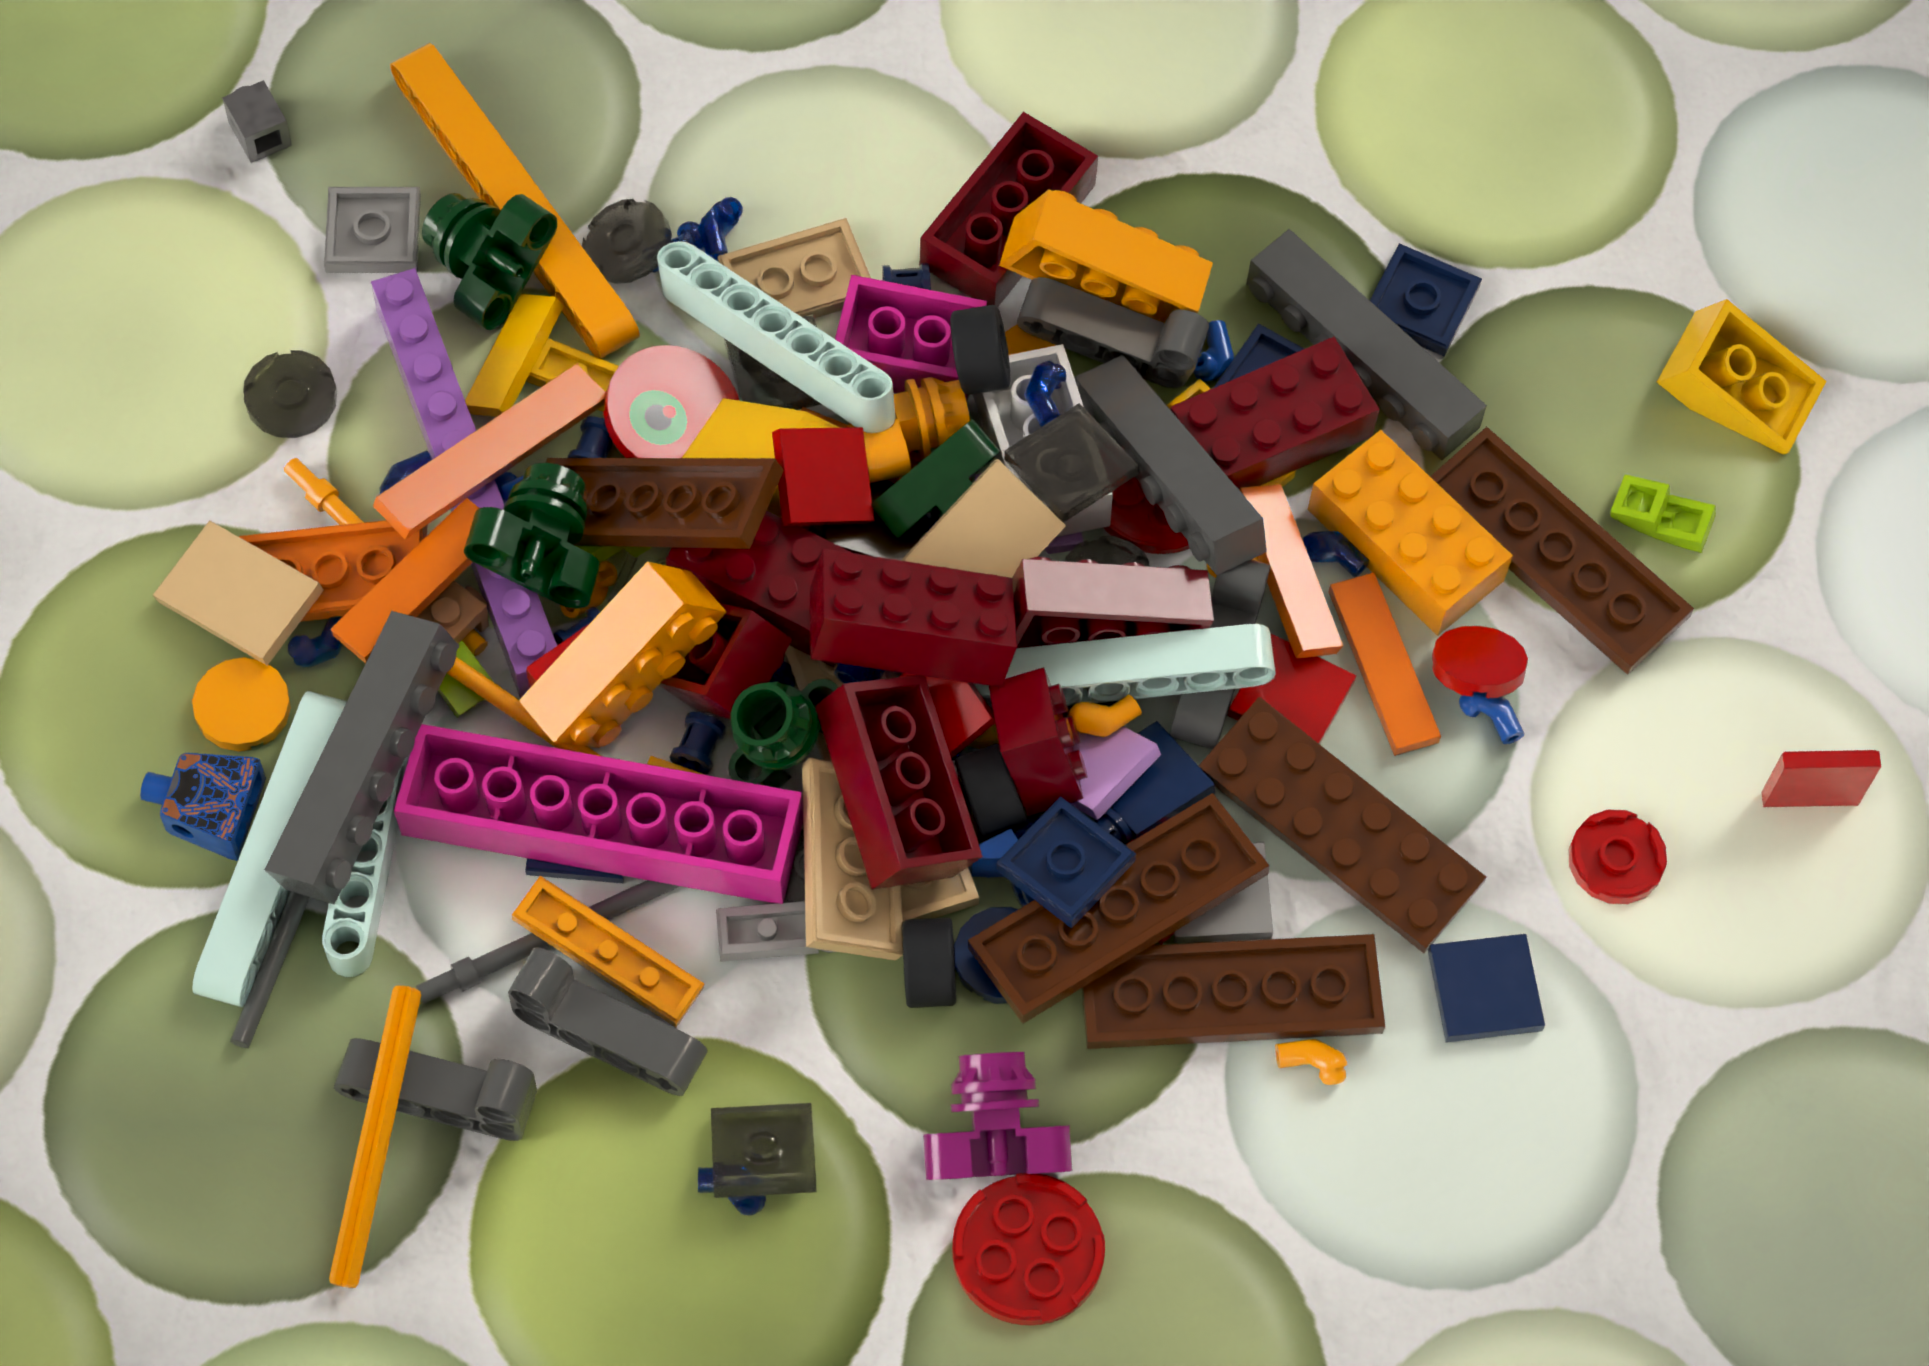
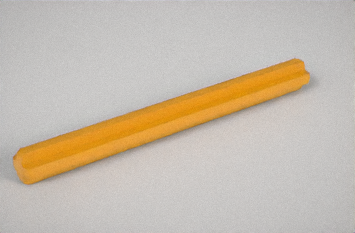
M397 985L392 990L329 1276L330 1283L336 1286L356 1288L359 1283L421 999V992L413 987Z

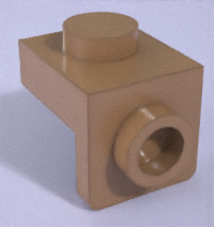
M455 581L417 616V618L441 624L458 644L474 628L482 633L489 626L487 603L483 596L470 586L463 588Z

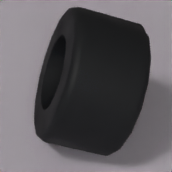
M988 305L952 312V346L962 391L970 395L1007 389L1011 382L1010 363L1005 330L998 307L996 305Z
M996 743L955 759L966 797L983 838H990L1027 823L1023 805L1001 754L999 744Z
M950 918L905 920L902 933L907 1006L909 1008L955 1005L956 978L952 920Z

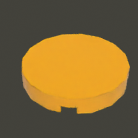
M246 657L225 660L209 669L197 683L192 699L194 718L205 738L220 748L238 752L252 750L251 746H257L262 742L265 745L274 740L286 726L291 710L288 687L279 672L270 665L267 666L256 659Z

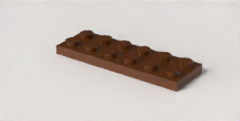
M1487 426L1430 476L1513 555L1509 570L1627 675L1691 617L1694 608Z
M547 458L545 462L569 468L577 473L585 483L586 488L583 496L587 505V517L584 522L585 530L582 539L574 544V546L750 549L784 471L775 458Z
M1260 697L1257 698L1198 765L1214 782L1216 788L1422 953L1428 950L1429 946L1434 943L1487 878L1482 872Z
M1213 793L1128 843L1126 846L1136 853V861L1073 928H1070L1037 901L1033 900L968 939V949L1023 1024L1269 874L1270 865Z
M1375 934L1152 945L1082 988L1087 1049L1383 1034L1385 1029Z

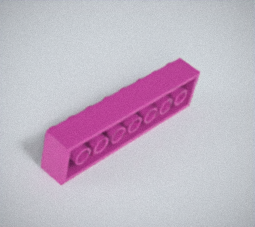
M422 724L415 737L414 747L408 759L394 807V814L402 836L783 904L803 824L802 792Z

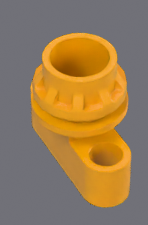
M928 377L921 379L920 388L917 387L914 379L905 380V392L894 394L896 415L894 424L883 432H864L870 483L903 477L911 470L908 452L917 450L921 460L931 454L930 448L937 449L970 421L966 398L959 380L943 382L936 378ZM848 422L849 427H855V426H853L851 423Z

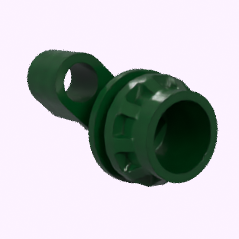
M451 193L439 199L427 213L422 227V237L424 242L433 248L436 260L444 265L451 274L462 279L454 294L453 302L455 308L486 330H493L502 325L509 316L555 235L557 218L523 194L510 198L502 210L493 205L487 204L480 198L466 199L458 193Z
M972 419L871 504L873 511L897 539L930 512L938 521L973 484L970 478L985 467L1001 451Z
M536 463L530 465L525 470L523 480L515 484L510 490L503 510L494 507H482L476 510L465 544L464 554L472 562L559 605L575 609L588 606L597 579L600 562L594 555L574 546L583 537L585 530L584 522L587 517V505L583 499L586 486L583 479L574 471L558 464Z
M818 679L809 683L802 691L780 682L760 683L745 689L737 697L731 710L733 738L739 747L729 760L728 771L731 779L781 788L792 778L784 769L801 762L813 749L819 733L823 734L815 706L839 688V686L831 680ZM754 764L762 767L758 777L748 780V772Z

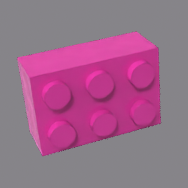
M851 275L835 340L887 373L892 380L893 393L905 392V380L914 379L918 388L921 387V379L933 377L943 382L959 380L951 338V314L957 310L987 306V301ZM964 393L966 402L968 403L969 395Z

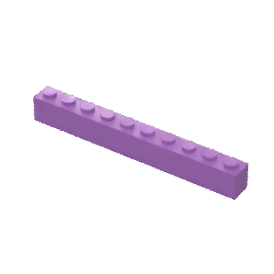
M413 268L371 281L379 318L433 460L475 432L476 429L417 271ZM495 479L468 497L479 508L494 507L503 510L504 503ZM457 504L456 506H454L453 508H451V509H450L451 512H452L459 504ZM473 562L471 564L481 594L487 603L489 616L521 699L529 690L527 666L555 648L557 644L537 593Z

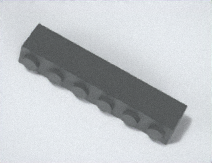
M1290 229L1251 259L1246 284L1249 286L1254 297L1262 303H1268L1281 315L1288 328L1294 332H1300L1313 345L1334 336L1372 398L1379 403L1382 412L1389 419L1399 421L1409 430L1416 443L1422 449L1432 451L1438 458L1443 460L1480 428L1487 405Z
M1124 355L1074 377L1088 421L1096 430L1101 445L1106 450L1112 449L1125 474L1128 477L1134 476L1139 481L1146 499L1152 505H1159L1164 511L1170 528L1175 533L1181 532L1188 540L1192 554L1199 562L1204 560L1214 573L1219 575L1267 552L1263 517Z
M391 611L264 869L286 890L335 905L341 890L348 884L352 867L363 845L371 837L373 824L384 801L390 797L393 791L394 780L405 758L413 750L415 737L425 716L434 706L437 691L446 673L454 665L459 645L441 624Z

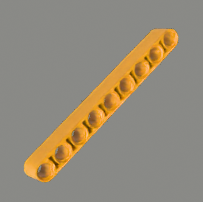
M429 43L392 62L390 69L398 87L480 199L502 210L510 198L523 194L555 215L557 218L555 235L533 273L548 294L557 297L564 307L561 312L595 357L602 359L640 337L639 329L625 304L436 47Z

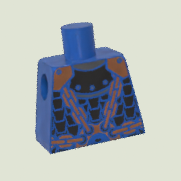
M183 753L179 756L172 777L152 772L146 773L142 782L140 797L143 801L162 805L160 817L165 830L171 835L228 859L238 861L266 777L261 761L258 758Z

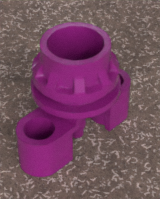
M1025 1052L960 1055L959 1072L951 1084L953 1095L961 1094L962 1104H952L951 1112H971L972 1131L923 1134L926 1180L1072 1171L1070 1125L1034 1128L1020 1127L1019 1108L1039 1107V1099L1028 1100L1027 1090L1036 1089V1079L1026 1067Z

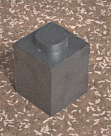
M264 80L251 86H242L232 94L222 97L228 123L250 163L292 146L287 121Z

